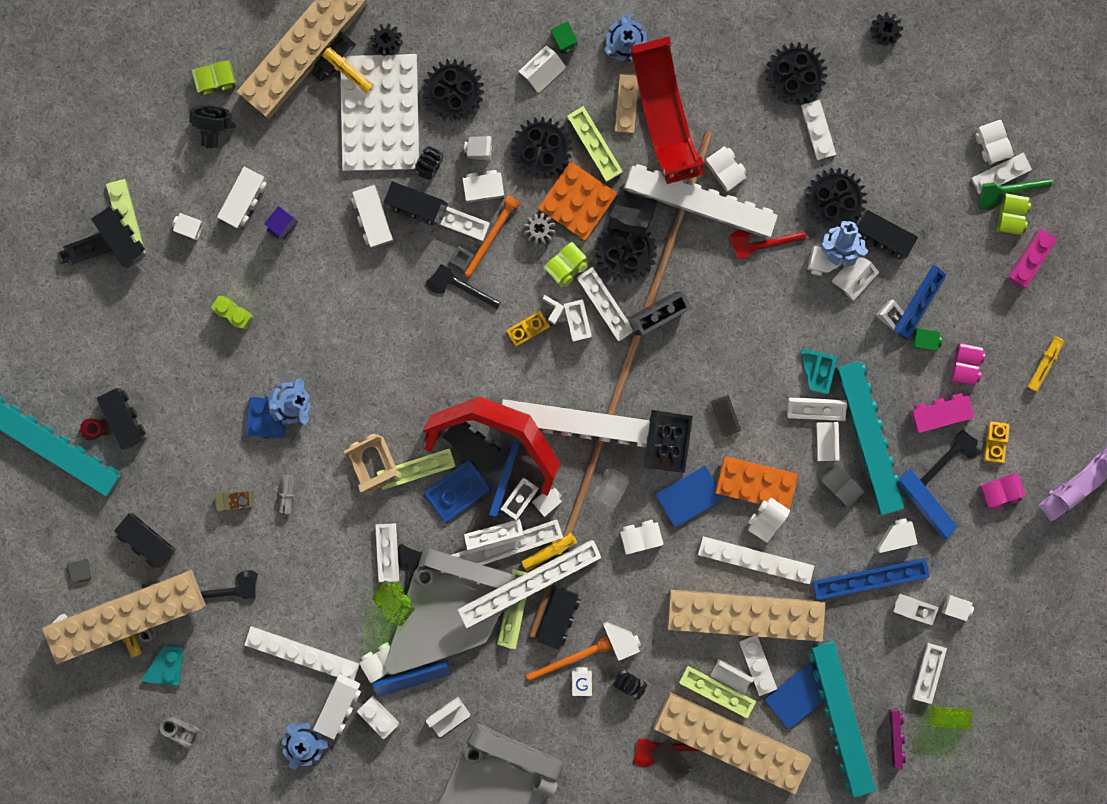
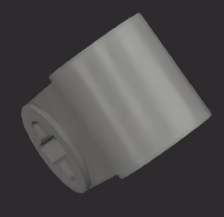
M175 717L166 718L160 725L162 735L188 748H191V742L195 734L199 732L197 727ZM167 722L174 725L175 729L173 731L166 729L165 724Z

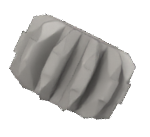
M534 213L533 217L535 220L533 221L528 217L527 221L530 225H523L524 228L530 229L525 231L524 235L531 234L527 240L531 242L535 238L534 245H538V240L540 239L542 245H545V237L548 241L552 240L548 233L555 234L554 230L549 229L555 227V223L548 224L551 220L550 216L543 220L544 213H541L540 219ZM536 225L539 227L543 225L544 232L535 233L536 228L534 227Z

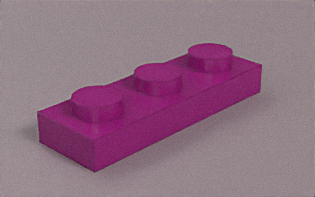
M897 708L889 709L892 766L895 769H903V763H906L905 752H902V744H905L904 733H901V725L904 724V718Z

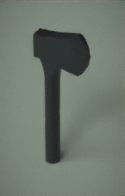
M442 264L431 278L426 281L428 288L435 293H445L446 285L450 283L496 309L501 304L498 300L458 279L451 273V269Z
M962 429L954 437L955 442L951 449L920 481L925 486L961 450L964 451L967 458L977 456L982 450L983 442L975 439Z
M400 544L397 547L398 565H408L399 618L413 573L417 569L422 552L411 549L404 544Z
M244 570L236 576L240 586L200 592L203 599L232 595L242 596L243 599L256 598L258 573L252 570Z

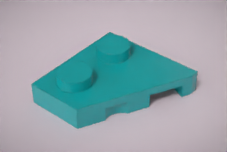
M802 348L801 354L809 389L829 395L838 357Z
M164 645L142 678V682L179 686L184 647Z

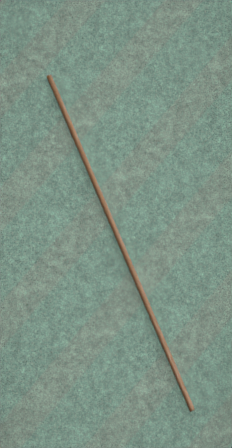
M707 130L698 152V157H702L703 161L713 132ZM698 176L690 178L688 181V185H690V183L696 184ZM678 209L644 309L654 303L682 224L685 210ZM634 334L607 411L608 415L615 414L642 337L640 335ZM599 437L563 538L570 533L573 534L605 441H599ZM555 582L545 587L529 633L531 637L536 638Z

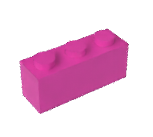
M1043 229L1036 231L1009 272L1006 280L1020 289L1027 288L1058 239Z
M962 393L952 395L951 400L944 401V398L933 400L932 405L926 406L925 403L915 405L914 410H910L916 433L975 418L969 395L963 396Z

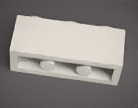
M243 167L217 218L238 229H241L242 226L245 227L250 218L248 217L250 210H254L259 200H257L259 193H263L267 187V179Z
M375 185L353 192L354 197L351 198L354 209L358 208L360 215L357 216L360 227L364 226L366 234H363L366 245L370 244L371 248L394 242Z
M339 674L313 729L314 731L332 739H335L337 734L341 735L346 725L342 722L345 717L349 718L353 710L350 705L352 701H357L361 693L358 690L360 683Z

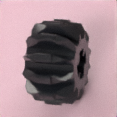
M888 12L884 14V17L879 14L877 20L872 21V25L875 27H871L870 32H876L872 39L879 37L878 44L884 40L885 46H888L889 42L895 44L897 42L896 38H901L902 35L899 32L903 30V27L898 26L901 23V19L894 20L895 14L891 18H889ZM885 25L890 27L889 33L888 31L884 32L883 28Z
M388 23L386 29H384V26L380 24V31L376 28L373 29L376 35L370 36V39L374 41L371 43V46L377 47L375 50L377 54L382 51V55L386 56L387 51H389L392 56L394 55L392 49L400 51L397 45L403 44V41L399 39L402 37L401 32L396 33L398 30L396 26L391 29V24ZM385 36H389L391 40L387 44H384L382 38L385 39Z
M426 147L417 159L414 172L424 179H432L443 162V154L434 147Z
M621 670L617 674L613 683L615 688L635 699H640L647 687L646 682L625 670Z

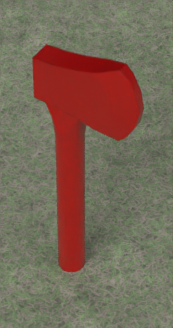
M737 230L729 235L728 239L739 260L750 257V254L757 250L806 239L805 232H800L757 243H749V232Z
M638 739L633 763L639 767H649L655 763L652 753L657 751L700 750L684 743H655L651 739Z

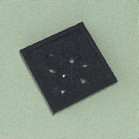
M651 410L644 468L685 473L693 416Z

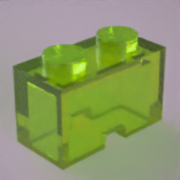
M385 580L372 596V599L378 608L382 607L384 609L381 613L388 623L402 626L415 608L399 583Z
M930 704L928 724L932 727L971 730L972 710L970 708Z

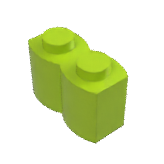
M229 60L192 70L197 93L203 94L204 97L214 94V91L220 89L222 92L230 91L233 89L232 86L237 85Z
M1003 194L996 232L1021 236L1023 232H1026L1028 222L1025 221V216L1029 214L1031 209L1029 197Z
M571 242L558 255L553 257L544 266V269L560 287H563L573 281L575 274L583 272L588 267L590 261Z
M218 296L211 306L216 314L228 318L231 324L241 329H247L254 319L249 311L238 307L234 301L224 296Z

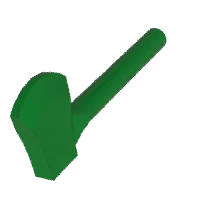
M1046 179L999 186L995 182L982 184V191L977 206L982 210H991L999 205L997 196L1001 194L1051 187L1052 180Z

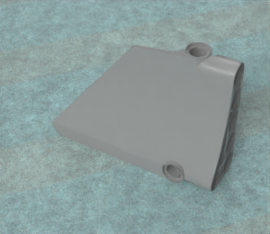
M424 547L418 568L413 573L384 665L385 669L389 674H396L487 642L499 616L503 611L507 612L510 606L468 628L464 627L457 609L515 580L516 575ZM426 572L427 579L421 582L420 575Z
M477 723L469 742L463 747L438 804H541L546 797L551 798L555 794L557 789L556 780L565 763ZM477 750L474 756H468L470 751Z

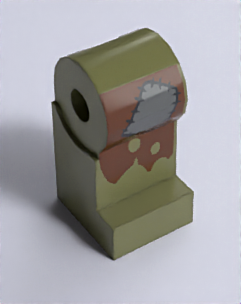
M252 491L215 494L216 511L253 506Z

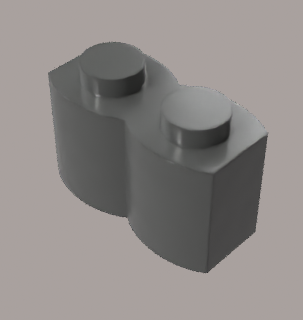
M837 464L820 480L822 483L820 487L827 494L831 492L836 497L834 501L841 508L843 506L849 508L864 493V490Z

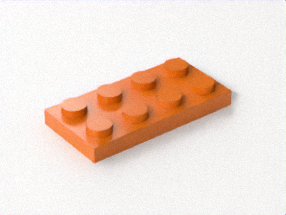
M723 456L715 493L761 504L764 500L767 502L770 498H773L790 510L798 474Z

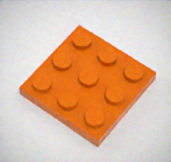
M570 161L538 209L586 241L618 193Z

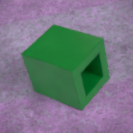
M568 21L551 29V34L560 53L565 51L568 54L576 49L575 46L578 45V41Z
M914 329L912 348L938 351V348L942 345V337L939 331Z

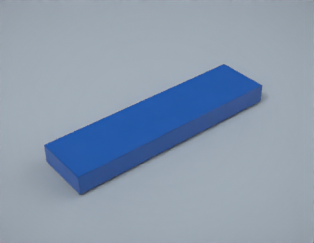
M932 265L894 329L898 335L906 340H909L947 276L939 267Z
M513 442L489 513L490 517L496 518L520 448L519 443Z
M912 469L906 470L897 483L942 539H948L958 526Z
M441 661L374 681L372 684L374 691L379 697L449 676L451 671L447 662Z

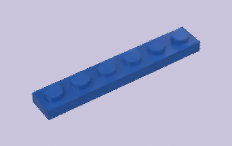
M926 558L814 580L812 584L816 600L929 578L930 576Z

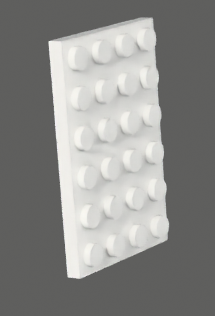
M417 54L347 56V62L368 81L373 83L374 86L365 94V92L341 73L343 171L414 170L419 158Z

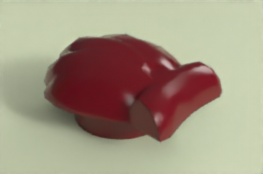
M85 419L80 424L79 433L86 440L91 441L102 435H108L105 419Z

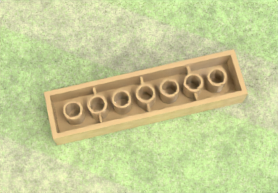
M315 0L238 89L237 93L269 120L315 67V63L341 31L344 33L368 5L367 1Z
M189 570L43 627L42 630L55 663L59 664L202 609L206 605L193 571Z
M670 590L667 629L823 642L825 602Z
M671 692L668 693L653 726L654 730L793 794H796L811 761L808 755Z

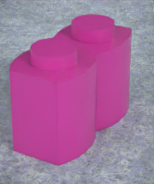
M961 343L957 344L950 381L975 386L976 382L979 383L981 378L979 366L980 363L983 364L985 359L983 348Z
M1017 473L979 485L986 507H992L993 510L1004 507L1003 503L1008 501L1011 504L1022 501L1021 497L1026 496Z

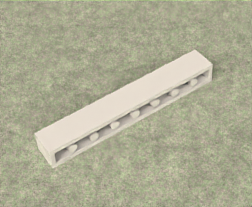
M639 164L632 166L629 170L623 190L657 200L658 202L758 236L770 238L778 215L773 214L774 211L769 208L763 207L761 210L756 208L754 203L747 201L741 203L737 201L738 198L730 195L723 197L716 190L709 189L706 191L701 189L702 186L690 183L688 185L683 183V180L666 184L662 172L654 170V173L647 171V167Z
M503 399L502 405L531 415L537 427L541 428L543 433L553 434L555 430L561 431L563 436L572 437V434L576 433L580 434V438L591 439L592 436H597L599 441L610 442L611 439H617L618 444L629 445L631 441L637 442L639 447L647 446L649 420Z

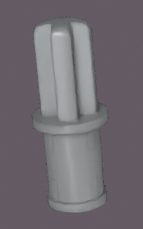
M283 475L282 490L279 493L281 495L280 513H292V497L295 496L293 494L294 476Z

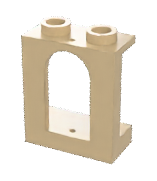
M371 434L365 438V441L361 443L355 442L348 446L349 449L344 451V454L349 455L360 481L358 487L361 493L369 494L400 479L384 437L378 434ZM369 447H374L378 450L386 468V472L370 479L362 459L364 450Z

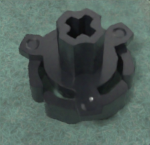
M200 106L190 110L189 122L200 130V134H202L201 146L206 148L218 147L219 132L224 129L236 128V124L232 122V114L223 107L215 109V106Z

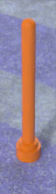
M510 195L504 201L506 202L504 210L466 269L465 276L467 278L471 277L511 211L514 212L520 206L521 202Z
M608 636L600 638L601 641H598V644L527 674L526 680L533 681L597 652L605 651L607 653L612 651L611 642Z

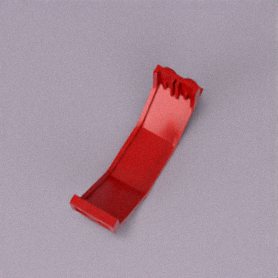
M669 36L631 46L641 103L654 151L666 184L704 175L702 168L704 163L702 157H698L691 139L679 95Z
M480 396L430 415L422 430L426 432L423 440L426 443L424 450L432 452L443 429L470 420L514 435L521 440L545 476V483L541 494L548 496L560 462L531 415Z

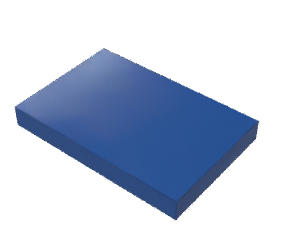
M468 459L423 492V494L446 524L492 489L471 460Z
M706 466L699 468L656 494L674 527L679 526L725 499L723 495L715 493L716 483Z
M809 663L764 699L788 729L792 728L824 701L821 700L818 689H821L820 681L816 682L813 674L814 669Z

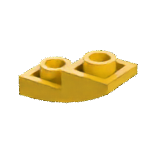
M542 310L506 331L517 347L551 326Z
M989 422L984 462L1005 463L1009 424Z

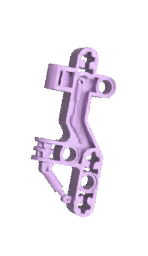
M1107 448L1095 456L1067 483L1059 484L1056 490H1051L1049 492L1050 496L1038 505L1050 521L1057 519L1063 513L1072 509L1107 479Z

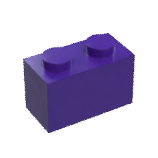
M278 206L264 224L268 227L266 231L277 239L279 237L285 239L298 221Z

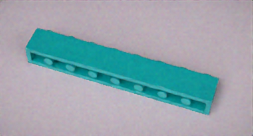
M861 361L837 367L836 371L844 398L847 400V408L879 515L904 509L905 498L903 493H899V484L897 483L899 478L897 474L894 475L892 469L894 461L892 456H888V441L886 437L883 438L881 432L883 424L881 419H877L876 412H878V407L875 400L872 401L870 395L873 393L871 384L866 382V367L864 364H861Z
M0 396V430L104 496L111 495L122 477L118 474V469L111 465L106 467L102 464V459L95 455L90 457L86 454V449L79 445L74 447L70 444V439L63 435H60V437L53 433L54 429L47 425H39L37 423L38 419L29 414L27 416L21 413L22 409L13 404L9 406L4 403L6 399Z
M830 640L809 646L810 652H808V656L816 669L813 671L816 682L820 681L821 689H818L821 700L825 701L824 713L831 723L829 732L831 737H835L836 741L834 750L837 756L840 755L842 762L839 763V768L842 775L845 774L847 780L844 782L846 792L850 793L853 797L875 792L874 781L836 644Z

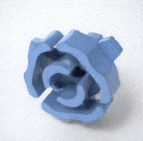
M623 14L620 21L612 24L609 29L611 33H607L605 37L606 48L604 50L608 56L612 55L614 59L620 62H625L626 56L619 55L617 51L629 54L631 53V46L647 42L646 31H642L640 35L639 31L642 29V25L631 20L630 14ZM616 29V31L614 32L613 38H612V39H613V44H611V42H610V36H611V33ZM624 36H628L630 39L625 40ZM632 56L628 58L630 62H633Z
M842 221L840 227L832 228L828 234L824 235L821 245L822 251L833 264L840 265L841 260L844 259L843 266L848 267L856 264L859 258H864L867 255L868 250L865 248V241L860 239L861 234L858 233L859 228L856 227L855 223Z
M296 379L294 383H281L277 385L276 389L270 391L268 408L275 421L282 420L283 425L297 422L304 425L309 421L307 414L311 404L308 403L310 396L304 389V381ZM281 388H288L284 390L278 398H276ZM278 409L282 412V414H283L284 416L293 417V418H292L291 420H290V419H285V420H283L284 417L279 414Z
M291 723L286 727L287 733L282 740V744L286 745L288 737L291 736L288 747L283 749V754L289 760L288 767L296 770L298 766L312 765L313 759H307L311 758L318 749V754L314 757V760H319L324 749L328 748L327 739H323L321 733L312 729V732L317 735L316 740L311 733L298 731L303 728L310 729L311 725L309 723L298 724L297 726ZM300 743H303V747H305V749H300V747H298Z

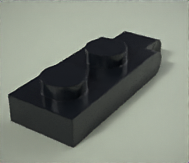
M341 31L329 47L342 58H346L356 46V43ZM321 56L314 66L316 68L312 74L319 81H323L326 77L330 78L336 70L328 60Z
M101 233L65 245L63 246L64 250L57 254L61 264L69 262V265H73L112 250Z

